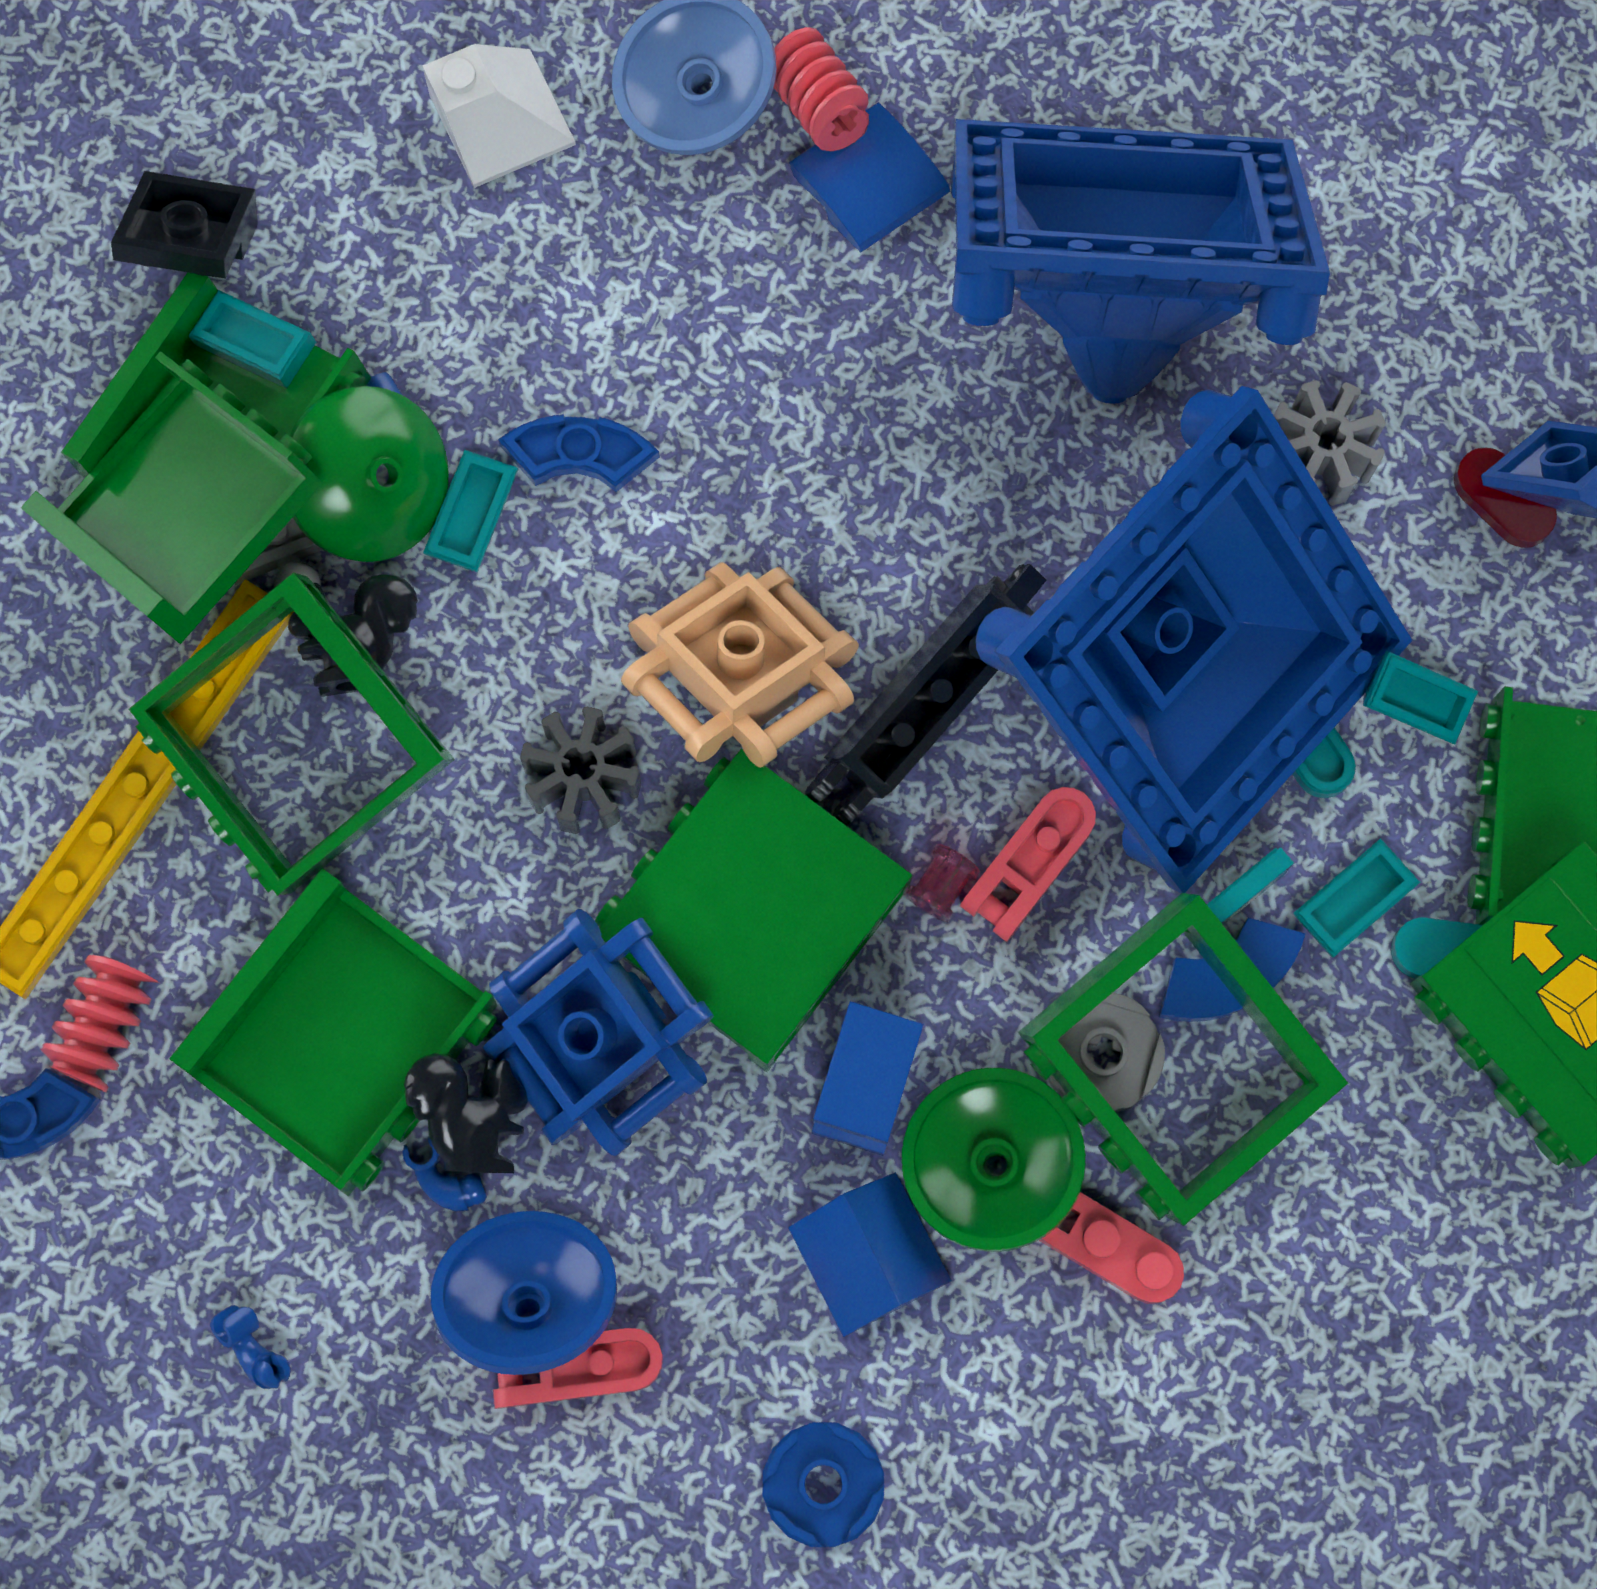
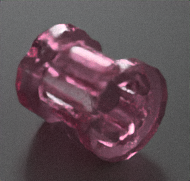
M936 844L931 851L934 857L918 884L916 886L909 885L904 895L916 907L932 917L949 922L954 914L951 906L968 880H976L980 870L973 862L948 846Z

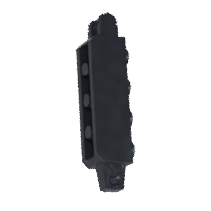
M1022 564L1004 582L998 576H994L986 585L974 586L826 754L824 758L829 763L804 791L805 796L815 803L821 802L832 792L841 779L845 777L855 787L837 805L832 816L847 826L873 798L882 799L892 792L998 671L983 662L976 650V636L984 618L995 609L1002 607L1014 608L1032 616L1034 612L1027 604L1047 580L1031 564Z

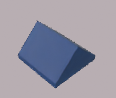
M896 1172L843 1193L788 1227L843 1337L952 1281Z

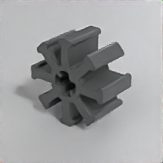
M584 707L582 709L584 723L579 740L572 741L564 729L560 713L555 711L543 718L541 723L546 738L553 740L559 749L558 753L533 748L531 743L526 742L523 744L520 755L526 775H531L533 772L549 775L534 785L531 783L525 785V790L533 809L537 814H542L545 806L565 795L562 811H558L556 817L560 830L572 834L580 832L578 819L583 801L591 800L599 813L602 827L608 829L620 821V814L617 803L610 802L603 791L604 788L629 793L630 797L635 799L638 797L641 787L640 773L637 766H632L630 769L613 766L627 757H636V748L632 735L626 727L622 726L619 729V734L597 746L600 732L604 731L606 726L602 710L592 707ZM580 761L584 767L590 766L592 776L589 779L582 780L578 774L573 775L571 765Z

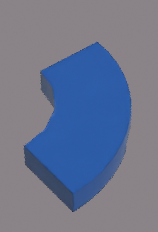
M564 414L552 415L525 423L498 439L501 448L535 486L554 476L581 474L599 479L617 492L660 458L659 451L640 434L625 425L602 417L593 419L564 417Z
M1248 917L1235 941L1274 988L1295 962L1306 933ZM1176 957L1174 959L1159 1018L1185 1022L1209 1021L1232 1015L1243 1009L1204 958Z
M45 1068L31 1085L9 1096H0V1160L27 1156L54 1145L80 1126L93 1112L101 1099Z

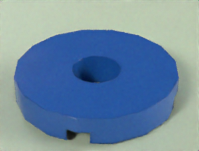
M812 1422L791 1430L772 1448L763 1469L762 1496L771 1519L787 1537L809 1547H836L857 1539L875 1521L884 1500V1472L876 1450L859 1432L837 1422ZM817 1466H829L836 1470L841 1478L842 1487L840 1494L832 1502L825 1504L817 1503L806 1492V1477Z

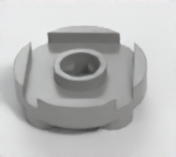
M1112 993L1062 1035L1058 1041L1113 1110L1118 1112L1131 1109L1150 1093L1157 1084L1164 1066L1165 1045L1161 1033L1158 1034L1156 1025L1149 1018L1150 1014L1141 1004L1127 996ZM1102 1037L1112 1040L1111 1050L1120 1054L1119 1062H1109L1105 1069L1095 1067L1094 1058L1087 1054V1046H1097ZM1053 1076L1048 1078L1051 1087L1062 1097L1067 1094Z

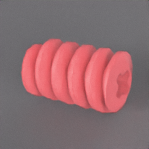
M804 27L785 36L774 47L777 67L774 89L778 92L779 97L789 106L791 113L800 121V125L811 135L812 141L821 150L830 152L841 150L855 143L865 134L869 125V114L866 112L869 103L868 94L861 86L857 85L856 78L849 71H846V65L835 56V51L824 42V37L816 28Z
M88 955L84 962L97 975L96 978L77 977L73 983L86 997L85 1000L66 999L62 1005L75 1019L74 1022L55 1021L51 1027L64 1040L63 1044L44 1043L40 1050L53 1062V1065L49 1066L50 1068L88 1086L107 1092L109 1087L96 1073L98 1069L117 1071L119 1064L110 1056L107 1050L109 1047L128 1049L130 1042L118 1031L120 1025L139 1027L141 1020L129 1009L131 1003L149 1005L152 1000L139 987L141 981L159 982L141 971L112 958Z

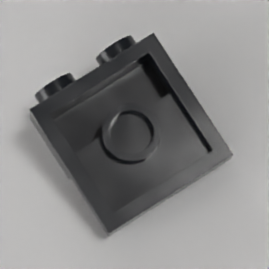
M144 171L112 238L113 260L226 279L234 259L243 260L258 225L255 189Z

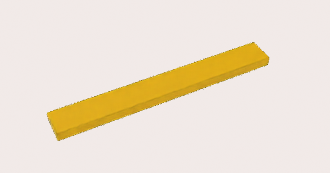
M245 579L191 657L268 593ZM293 612L170 713L199 750L202 749L286 629ZM139 731L0 926V984L25 1000L176 786L171 776V773L176 768L162 751L158 754L152 752L141 741L144 737Z

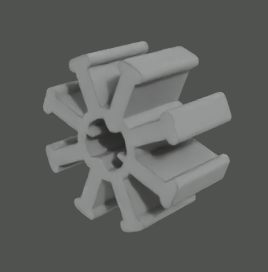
M1318 380L1302 384L1292 405L1293 410L1287 408L1286 402H1281L1274 417L1314 482H1317L1314 478L1315 475H1323L1331 496L1328 502L1334 506L1346 502L1356 486L1358 479L1351 474L1360 477L1363 484H1367L1372 478L1385 451L1383 448L1375 450L1369 446H1374L1386 422L1379 409H1375L1370 416L1350 422L1344 417L1351 413L1361 394L1360 388L1347 382L1343 383L1332 404L1334 411H1326L1318 390L1321 384ZM1320 436L1331 441L1329 450L1318 446Z

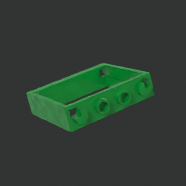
M294 572L129 708V711L139 722L135 727L144 737L141 741L152 752L158 754L162 751L176 768L171 773V776L177 786L190 799L196 800L198 797L213 814L208 819L213 831L228 846L237 844L250 861L245 866L250 877L258 879L268 893L273 890L277 896L294 892L455 760L308 576ZM294 611L416 764L295 864L291 865L170 713Z
M1181 893L1018 1032L1029 1046L1023 1053L1030 1060V1065L1044 1080L1053 1076L1067 1093L1060 1100L1072 1110L1078 1123L1082 1127L1091 1123L1102 1136L1104 1141L1098 1145V1148L1107 1161L1120 1174H1123L1128 1169L1142 1186L1135 1192L1141 1203L1147 1206L1158 1220H1161L1166 1215L1167 1218L1182 1226H1185L1348 1084L1346 1079L1200 895ZM1184 933L1303 1084L1179 1191L1060 1044L1058 1039Z

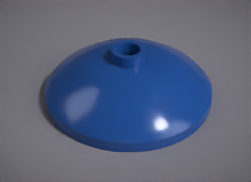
M543 1211L508 1213L476 1225L458 1238L447 1250L438 1264L433 1277L430 1296L431 1308L435 1324L444 1342L453 1352L468 1363L500 1374L524 1375L539 1373L573 1360L585 1352L601 1336L613 1315L616 1305L617 1279L615 1267L603 1242L581 1223L559 1214ZM529 1311L537 1313L530 1317H520Z

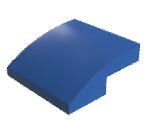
M879 102L866 110L869 114V125L865 134L855 143L844 149L831 152L821 150L817 145H814L789 162L796 180L825 207L830 223L860 253L951 192L948 182L929 156L896 118Z

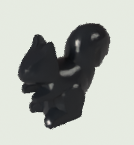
M375 575L366 579L358 587L354 595L353 614L339 616L383 670L393 652L394 633L408 631L410 621L416 618L418 598L414 588L405 579L396 575ZM313 583L327 600L321 586L318 583ZM293 612L288 621L290 634L295 638L308 640L297 648L298 653L302 656V660H323L324 670L315 674L313 678L314 686L319 687L320 696L325 697L358 692L298 615Z
M435 1053L424 1056L416 1061L405 1077L406 1104L412 1107L416 1119L420 1121L428 1120L429 1138L432 1146L444 1161V1170L472 1173H514L512 1161L499 1155L498 1141L502 1136L524 1133V1127L510 1121L508 1115L523 1111L527 1106L528 1098L523 1085L513 1076L509 1062L503 1059L496 1064L493 1059H488L485 1064L479 1095H469L467 1075L462 1066L449 1055Z

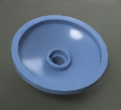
M663 0L644 12L633 23L618 47L612 70V90L617 109L634 134L658 150L671 154L695 155L722 148L735 141L750 129L767 106L776 80L775 49L762 21L748 6L739 0ZM706 82L712 83L711 89L708 92L697 94V89L700 85Z

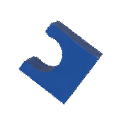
M850 1001L814 1114L813 1122L815 1123L812 1134L884 1156L924 1024Z

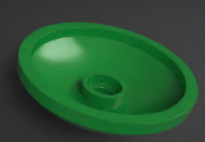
M370 386L349 387L332 392L319 399L303 413L292 429L290 437L313 457L306 466L323 484L293 517L301 531L324 551L343 559L360 562L390 559L408 551L419 543L436 522L447 494L449 476L448 460L442 439L426 413L414 402L397 392ZM383 464L388 470V480L381 486L376 479V471Z
M981 1068L967 1071L948 1079L929 1093L911 1117L902 1146V1172L905 1186L922 1218L946 1239L966 1248L986 1252H1001L1022 1248L1035 1243L1052 1232L1063 1222L1075 1205L1082 1189L1086 1169V1153L1082 1132L1072 1110L1060 1100L1062 1097L1036 1077L1006 1068ZM994 1156L1003 1158L1007 1162L1006 1171L1000 1176L987 1174L984 1167L989 1158Z

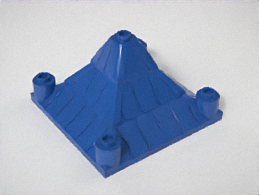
M956 119L951 195L955 199L956 259L952 307L954 311L963 315L965 322L976 326L997 324L999 318H1004L1011 313L1014 290L1020 291V299L1062 336L1064 347L1086 392L1092 394L1096 400L1110 404L1121 403L1127 398L1138 395L1178 353L1181 344L1242 313L1243 305L1258 303L1255 325L1259 330L1266 333V338L1271 342L1281 345H1295L1300 343L1302 338L1309 337L1315 333L1321 296L1327 295L1330 270L1293 140Z
M1241 386L1233 396L1212 390H1204L1191 397L1184 407L1180 419L1182 437L1184 442L1191 448L1182 454L1163 475L1161 481L1140 499L1128 512L1122 523L1117 524L1092 551L1090 557L1070 574L1057 588L1052 598L1047 599L1032 616L1009 607L995 609L984 618L976 636V650L980 659L988 666L1017 678L1031 699L1039 706L1041 712L1057 734L1065 741L1068 749L1083 769L1090 775L1105 799L1116 810L1117 815L1125 824L1122 834V846L1126 855L1134 861L1158 872L1168 887L1179 893H1186L1366 693L1382 655L1388 651L1399 656L1412 642V638L1258 390Z

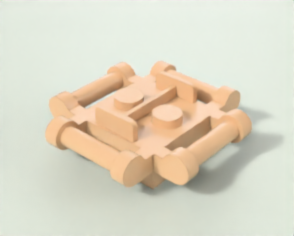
M720 562L706 571L705 580L651 616L644 613L628 625L630 634L636 644L648 653L633 662L625 670L621 678L622 684L632 695H642L686 741V751L697 762H704L716 754L722 744L733 736L741 744L743 751L750 761L761 768L777 757V749L831 711L838 714L854 702V696L850 687L832 667L839 668L850 661L858 650V642L847 631L842 630L838 632L793 587L794 579L781 567H776L756 579L749 572L739 577L727 564ZM670 671L714 717L702 724L658 678ZM810 683L818 691L764 730L761 729L762 725L797 701L798 692L801 688Z

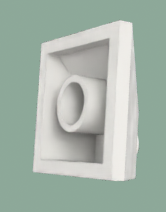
M473 44L422 66L431 100L474 188L576 145L530 49Z

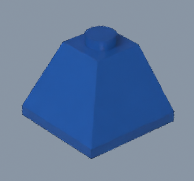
M1547 421L1481 475L1482 483L1484 486L1573 515L1597 519V427Z

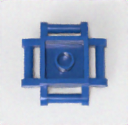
M577 909L563 921L564 928L511 973L503 971L489 983L491 993L509 1018L502 1023L504 1028L483 1046V1049L489 1058L495 1062L503 1059L509 1062L513 1076L526 1090L528 1102L545 1124L541 1131L551 1145H555L565 1139L584 1122L601 1147L609 1154L617 1156L632 1143L631 1136L684 1093L693 1095L707 1083V1077L701 1066L692 1057L687 1055L679 1044L711 1021L714 1014L704 1001L696 1002L650 939L654 932L643 918L628 924L605 943L594 919L584 910ZM578 948L583 956L531 1000H528L526 990ZM628 953L633 955L676 1014L677 1018L667 1026L663 1023L666 1019L665 1013L634 972H626L619 962ZM660 1061L669 1075L616 1118L611 1116L604 1105L656 1062Z

